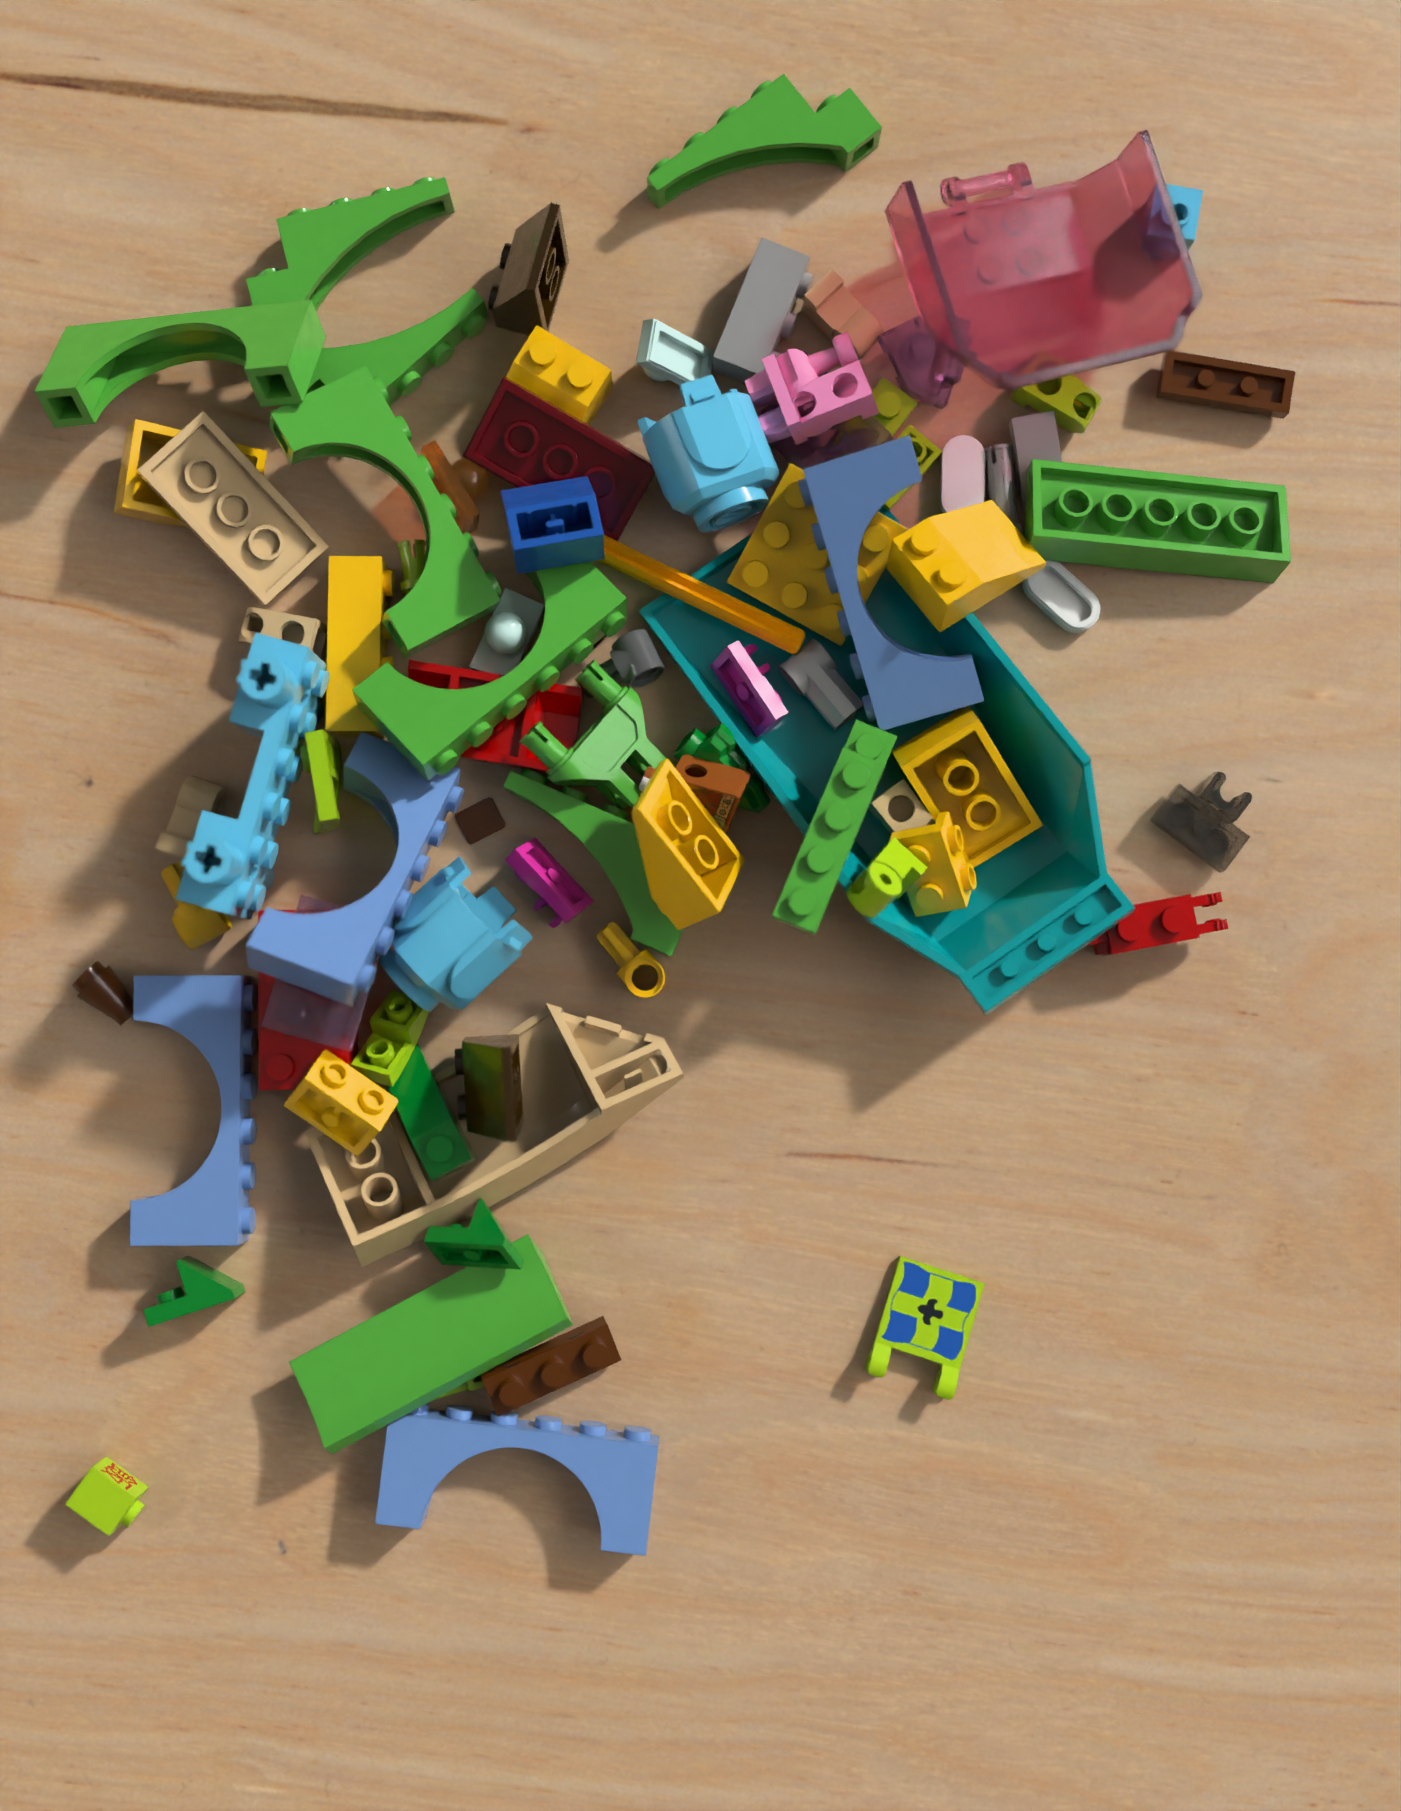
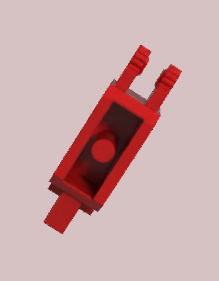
M1221 892L1191 897V894L1135 904V910L1132 914L1088 945L1094 946L1095 955L1102 954V956L1196 939L1200 938L1199 934L1228 929L1227 919L1221 920L1220 918L1207 920L1205 923L1197 925L1194 907H1210L1223 902Z

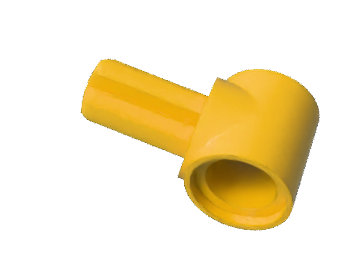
M182 861L167 866L161 872V876L178 905V908L174 910L175 915L172 916L175 929L190 950H194L232 929V924L225 913L176 900L185 865H182Z
M616 922L609 923L599 931L596 936L597 941L621 968L616 974L634 995L641 998H651L658 995L665 986L666 975L662 966L646 948L641 952ZM644 965L655 968L658 973L656 986L648 991L639 990L633 982L634 972Z

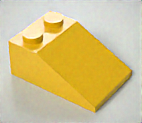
M538 325L535 326L521 348L506 376L588 425L592 423L614 388L611 369Z
M135 419L126 428L113 514L159 524L189 528L137 473V470L181 430ZM234 443L264 476L267 451Z
M993 500L928 517L893 538L886 569L936 629L942 632L1043 569L1046 561L1029 544Z
M969 706L956 710L892 751L898 764L934 821L936 822L938 813L948 811L952 824L960 827L964 841L962 853L966 864L971 863L973 868L1043 826L980 720Z
M666 758L660 761L632 810V817L651 897L657 903L660 911L669 918L677 930H680L720 913L745 859L669 759Z

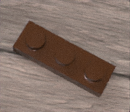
M1166 350L1162 357L1156 397L1284 419L1290 410L1295 371Z
M601 1316L526 1350L480 1376L495 1412L499 1417L621 1361V1357L605 1318Z

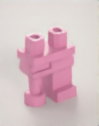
M847 331L833 337L832 343L834 347L808 356L803 351L795 348L787 349V352L779 355L777 358L774 354L762 359L766 370L744 381L755 408L775 399L778 400L780 407L758 416L769 443L792 436L795 444L798 445L808 441L807 437L822 434L832 426L859 415L864 420L879 414L872 391ZM841 364V368L819 377L824 372Z

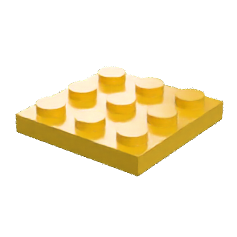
M790 463L727 583L842 646L846 637L843 636L837 611L844 609L839 592L831 594L826 580L824 568L830 567L831 564L827 550L819 551L813 536L811 524L818 523L814 506L806 507L800 492L798 480L805 478L803 469ZM878 511L865 530L858 554V582L864 603H866L887 565L892 539L907 530L905 526Z

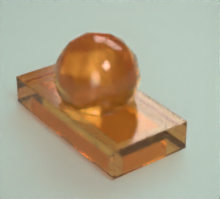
M436 440L422 446L421 454L427 458L434 472L435 478L432 479V482L440 495L445 493L452 501L457 513V517L454 520L462 534L465 532L470 534L477 530L480 512L472 500H477L486 492L489 486L487 470L466 458L458 459L450 465Z

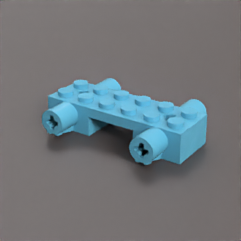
M255 632L247 660H242L241 674L238 675L236 680L239 688L229 721L248 734L262 738L238 820L202 810L193 842L188 841L186 858H183L182 861L185 869L176 900L246 919H252L253 912L260 911L266 891L274 881L275 871L273 865L279 849L278 843L274 841L279 825L284 826L290 814L291 800L287 799L292 782H298L303 770L300 749L306 739L305 732L314 731L316 724L323 715L324 705L321 697L325 694L328 686L329 672L325 670L327 664L309 647Z

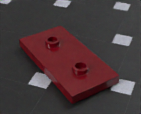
M506 376L502 378L463 454L464 458L517 488L588 476L595 492L603 533L605 536L616 541L619 540L655 475L650 460Z

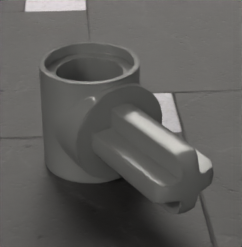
M645 629L634 630L619 637L612 644V651H610L611 659L599 665L617 684L625 682L627 686L633 688L645 686L657 680L665 672V667ZM579 683L580 688H583V693H584L589 699H590V698H594V697Z

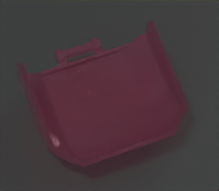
M1148 130L1137 132L1116 160L1075 181L1035 189L1027 165L1024 162L1010 164L1007 170L962 180L957 176L943 179L940 185L941 197L944 204L949 208L922 213L913 183L909 180L900 184L885 209L911 295L927 331L945 352L988 385L997 389L1012 390L1172 351L1178 346L1184 334L1182 331L1191 313L1197 308L1203 296ZM1006 188L1015 192V194L969 204L966 198Z

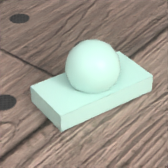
M653 318L643 320L636 364L642 366L645 374L652 380L662 382L670 380L680 385L711 375L715 351Z
M505 588L500 598V604L486 623L484 635L469 667L476 671L506 675L522 662L545 612L544 605Z

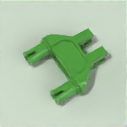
M594 659L582 670L583 673L577 675L575 681L580 683L602 705V714L573 747L566 749L540 721L533 725L527 731L528 735H524L519 742L525 745L548 768L546 771L548 774L547 778L554 784L595 787L617 808L624 810L628 805L630 807L634 806L643 792L639 790L635 782L620 768L622 764L626 761L643 777L648 766L656 769L660 761L666 759V757L646 737L643 708L638 694L630 686L623 685L620 687Z

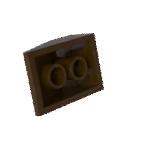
M548 204L516 228L512 244L505 243L500 259V269L504 270L500 285L493 284L488 301V309L492 310L498 328L530 336L535 326L538 325L549 332L569 262L560 205Z
M519 1034L465 1037L462 1041V1048L455 1049L456 1075H464L465 1093H458L457 1095L459 1120L467 1121L468 1132L505 1142H515L524 1122Z

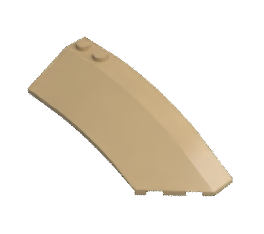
M546 1003V1008L505 1034H519L524 1122L517 1141L505 1142L468 1132L467 1121L459 1120L457 1108L458 1093H465L464 1075H456L455 1064L435 1074L478 1159L439 1181L430 1179L396 1107L381 1131L358 1157L318 1129L306 1133L307 1140L361 1266L368 1265L425 1239L429 1226L448 1227L450 1224H457L473 1216L479 1199H483L488 1207L496 1204L565 1164L605 1138L684 1078V1074L665 1039L646 1033V1036L625 1031L622 1030V1026L589 1015H587L586 1019L563 1012L561 1007Z

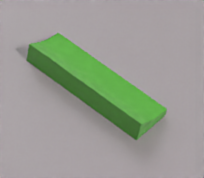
M1032 459L1027 468V505L1024 537L1046 561L1274 583L1291 562L1285 485Z
M528 1234L512 1242L523 1260L521 1269L467 1266L289 1361L309 1405L325 1450L334 1454L573 1325L542 1250Z

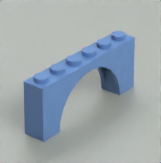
M910 435L803 469L805 478L798 480L800 492L805 506L813 505L818 523L811 524L818 550L826 549L831 566L824 568L831 594L839 592L844 609L837 611V616L843 636L852 635L856 653L849 655L856 679L864 678L869 695L862 697L868 721L877 720L879 729L884 731L983 702L984 697L971 653L956 656H935L920 653L903 646L886 634L875 622L861 595L857 571L858 554L868 524L881 506L891 497L908 486L922 481Z
M361 732L343 766V790L367 802L380 814L388 825L397 849L392 867L380 884L369 894L337 910L316 914H296L266 907L246 944L248 968L351 1007L359 992L367 993L376 973V967L373 964L378 954L384 956L387 954L393 941L395 930L391 929L396 917L402 919L405 917L413 897V893L409 891L414 881L421 883L430 864V857L427 855L431 847L435 846L438 848L444 838L447 829V822H444L449 811L456 813L464 794V788L459 787L460 769L453 767L446 774H436L427 781L392 743Z
M134 976L133 1020L147 1021L166 1026L186 1037L200 1050L215 1074L221 1096L222 1110L215 1144L203 1165L193 1176L165 1194L144 1196L131 1200L130 1246H238L248 1241L249 1234L254 1233L256 1214L254 1207H249V1189H254L256 1166L254 1162H250V1144L255 1143L257 1126L255 1118H250V1100H254L256 1097L257 1078L255 1073H250L251 1055L256 1054L258 1042L256 1029H251V1011H256L258 991L256 985H251V976Z
M429 1403L387 1425L375 1524L421 1529L427 1518L429 1504L435 1488L454 1467L466 1459L485 1451L498 1448H523L554 1458L572 1471L583 1483L598 1513L601 1528V1551L646 1556L659 1446V1436L651 1435L649 1428L626 1426L624 1427V1432L606 1430L607 1425L598 1421H581L580 1426L563 1425L562 1419L554 1416L541 1415L536 1416L535 1421L517 1419L518 1414L511 1411L499 1417L495 1411H491V1416L473 1414V1408L462 1405L447 1406L446 1411L429 1409Z

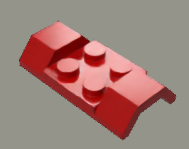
M409 660L408 663L409 679L426 686L441 689L473 688L485 685L504 676ZM554 684L546 691L538 690L527 699L526 706L517 716L512 719L504 718L493 727L491 736L478 747L470 746L459 755V759L546 772L548 768L519 741L524 735H528L527 731L533 725L540 721L566 749L573 747L577 742L580 725L583 688Z

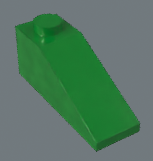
M417 1042L394 1086L387 1087L390 1094L398 1100L396 1108L430 1179L439 1181L478 1159Z

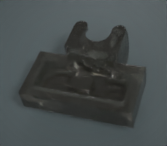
M1216 771L1205 780L1195 795L1181 784L1176 785L1151 817L1150 821L1217 872L1221 873L1225 872L1250 838L1248 834L1234 825L1233 822L1237 821L1252 801V794L1244 792L1240 796L1233 797L1230 802L1225 801L1221 797L1220 788L1226 780V775L1223 772Z

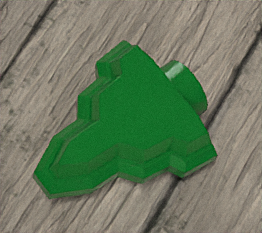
M719 723L705 735L696 727L693 728L682 739L673 753V756L678 760L683 755H691L750 772L748 770V760L736 746L737 744L731 730L723 723ZM751 774L738 807L759 814L769 805L770 798L762 782Z

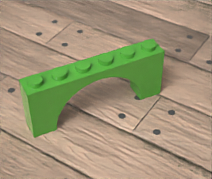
M311 299L66 326L34 392L54 428L95 424L107 405L121 392L139 380L160 370L183 363L221 360L237 363L245 367L244 371L260 407L299 404L304 402L326 336Z
M365 365L306 394L303 403L283 405L271 411L269 427L291 465L307 459L324 456H339L360 460L389 475L404 489L414 503L425 533L426 553L423 571L412 590L396 605L386 610L382 619L405 659L495 611L501 602L499 595L502 592L492 572H484L476 557L479 556V550L475 541L468 532L462 534L454 520L457 517V513L452 501L445 493L440 495L432 482L435 476L427 458L423 454L417 456L409 442L412 440V435L407 423L402 416L395 417L387 404L390 398L384 383L378 376L372 378Z
M591 562L525 573L538 590L545 608L544 622L540 635L530 653L506 675L485 685L473 688L441 689L415 682L399 673L386 662L352 689L358 708L427 781L436 774H446L457 764L459 755L470 746L478 747L491 736L493 727L504 718L512 719L517 716L526 706L527 699L538 690L543 692L551 688L559 679L561 671L572 662L574 664L582 662L592 652L595 643L605 635L607 637L615 635L624 626L627 618V598Z

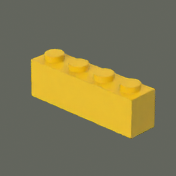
M329 556L327 671L329 672V681L326 689L325 731L333 737L358 738L361 732L377 738H386L358 708L352 689L386 662L394 668L393 657L387 656V640L392 639L382 619L385 611L388 610V596H395L396 580L394 570H389V566L382 556Z

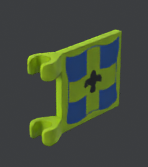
M899 1256L876 1336L866 1361L865 1370L870 1375L879 1378L884 1377L892 1348L940 1363L941 1366L932 1388L933 1393L940 1398L951 1400L955 1395L960 1367L985 1283Z

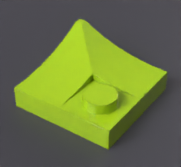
M324 730L305 732L307 745L301 746L300 749L304 770L306 773L311 772L316 798L313 825L315 835L330 832L341 823L337 810L342 779L340 743Z

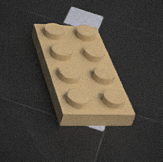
M204 411L137 470L141 478L263 606L269 603L329 547Z

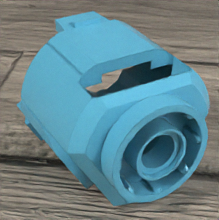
M709 375L680 384L679 389L684 407L668 414L658 422L647 417L637 420L642 433L643 443L664 497L671 504L672 509L692 516L700 532H713L731 527L755 516L767 507L769 500L765 490L775 484L779 475V469L748 394L740 393L737 389H730L725 394H721L713 376Z
M460 856L447 867L437 872L413 895L405 917L403 919L396 917L391 929L395 930V934L385 956L382 954L377 956L384 970L398 987L417 1005L428 1012H431L439 1003H443L450 1009L463 1010L522 956L521 950L533 938L514 919L504 926L517 910L496 886H493L476 898L462 884L471 872Z

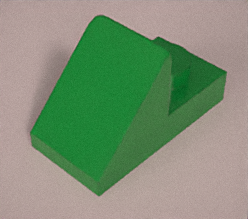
M479 1199L469 1228L460 1224H450L448 1227L429 1226L423 1241L442 1265L521 1269L523 1264L522 1258L483 1199Z
M185 1256L176 1262L185 1294L182 1286L155 1295L157 1303L143 1311L148 1327L233 1300L244 1294L245 1289L243 1284L191 1256Z

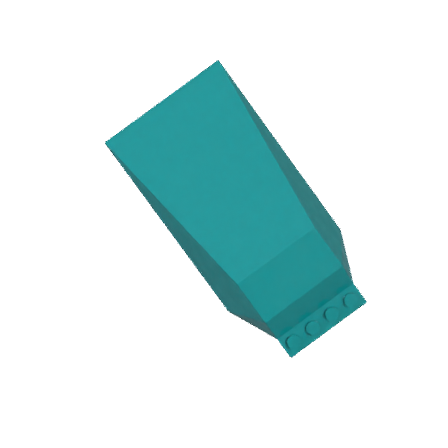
M881 506L878 512L900 524L890 510L888 511ZM752 533L690 575L703 583L802 629L805 632V640L801 648L811 639L817 640L835 662L838 674L863 702L862 697L869 695L865 679L857 680L852 668L849 654L856 653L852 635L847 636L842 646L727 583ZM885 567L865 603L870 615L892 639L914 651L935 656L972 654L984 701L969 707L980 720L1043 826L974 868L976 889L971 891L969 902L965 909L915 917L907 891H905L898 899L895 898L878 916L867 917L863 914L862 916L868 923L957 978L983 1013L988 1015L1134 912L1135 906L1107 873L1091 758L973 612L942 632H939ZM666 593L662 594L639 610L642 619L719 723H723L731 730L737 744L736 746L805 837L856 719L879 728L877 720L869 722L863 708L845 725L834 730L805 695L803 697L800 696L781 674L778 666L793 654ZM738 640L743 647L750 644L757 646L758 649L750 658L756 667H761L766 663L769 664L770 669L764 676L771 687L780 695L783 705L789 712L770 732L758 738L710 667L728 645ZM956 710L884 730L898 736L892 751ZM891 751L871 801L895 783L904 779L923 804ZM869 809L865 813L837 880L846 894L850 885L868 863L885 847L891 837V834L882 822L876 819Z

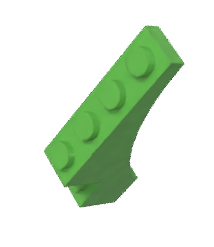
M782 74L772 83L768 80L760 84L752 93L751 98L739 108L733 106L726 110L719 117L717 124L705 134L698 132L685 143L683 150L672 159L664 158L655 164L647 177L648 197L660 209L682 193L711 179L738 170L769 164H828L840 166L845 173L878 148L882 127L851 88L838 97L833 94L826 98L819 105L815 113L789 79Z
M425 177L415 181L411 186L399 189L380 188L375 190L370 196L354 200L340 198L332 201L326 207L314 210L300 208L289 212L285 217L277 218L276 221L288 269L268 268L260 271L257 276L246 279L252 306L311 299L317 311L337 283L351 268L374 249L398 234L423 222L455 212L446 178Z
M472 288L449 307L424 322L399 333L361 344L322 348L306 394L366 365L372 378L378 376L384 383L389 394L390 401L387 404L390 407L401 395L408 396L413 393L421 384L422 376L433 366L438 368L444 365L453 355L454 348L462 340L475 337L484 328L486 319L489 317L485 301Z
M856 719L774 909L772 919L815 936L898 736Z
M524 768L520 775L510 770L503 785L507 792L536 806L559 822L585 846L601 865L616 888L634 930L630 939L672 958L684 928L677 930L669 918L660 911L657 903L651 897L635 825L626 821L628 813L604 803L602 810L586 803L587 795L567 786L563 787L562 792L546 786L548 778L534 771Z

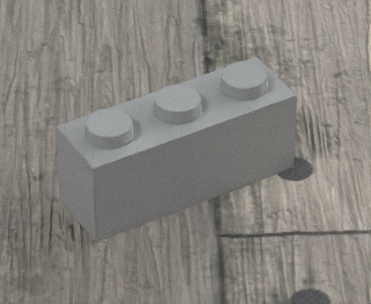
M761 238L713 355V372L745 384V380L766 370L762 361L763 358L772 354L776 358L781 355V353L776 352L782 337L789 340L798 314L792 312L798 298L804 299V295L809 291L814 275L808 273L810 256Z

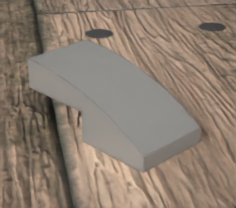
M1054 411L1011 418L1008 423L1016 462L1014 477L1021 512L1026 511L1027 468L1031 460L1062 462Z

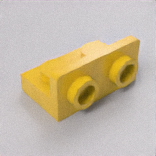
M324 1050L283 1106L358 1157L381 1131L396 1107L398 1100L328 1050Z

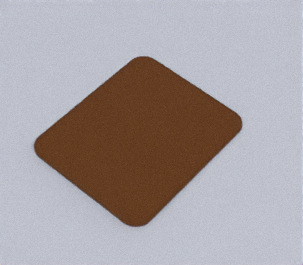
M491 797L455 815L469 844H474L503 829L506 825Z

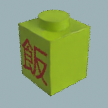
M106 1456L91 1467L65 1505L110 1536L121 1525L129 1528L145 1507V1504L140 1502V1499L149 1487Z

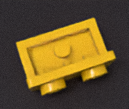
M949 812L938 813L935 824L892 832L889 841L895 837L928 867L922 876L906 890L915 917L967 908L971 891L976 889V875L972 864H966L962 853L964 848L963 835L960 827L952 824Z

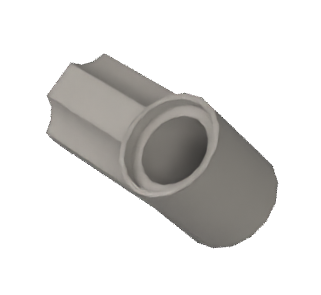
M811 639L796 654H793L778 666L789 685L800 696L803 697L805 695L834 730L845 725L864 708L863 702L836 671L837 666L829 653L815 639Z

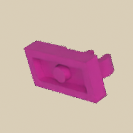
M738 640L728 645L710 667L758 738L770 732L789 712L783 705L780 695L771 687L764 676L770 669L769 664L766 663L761 667H756L750 658L758 649L757 646L750 644L743 647Z
M535 837L514 849L505 859L514 870L516 877L541 896L535 902L534 910L537 912L546 905H549L556 912L555 918L549 923L551 928H556L563 922L568 923L594 902Z

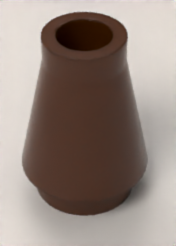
M97 961L73 983L72 986L79 992L78 998L111 1017L120 1026L133 1015V999L110 965L105 968Z

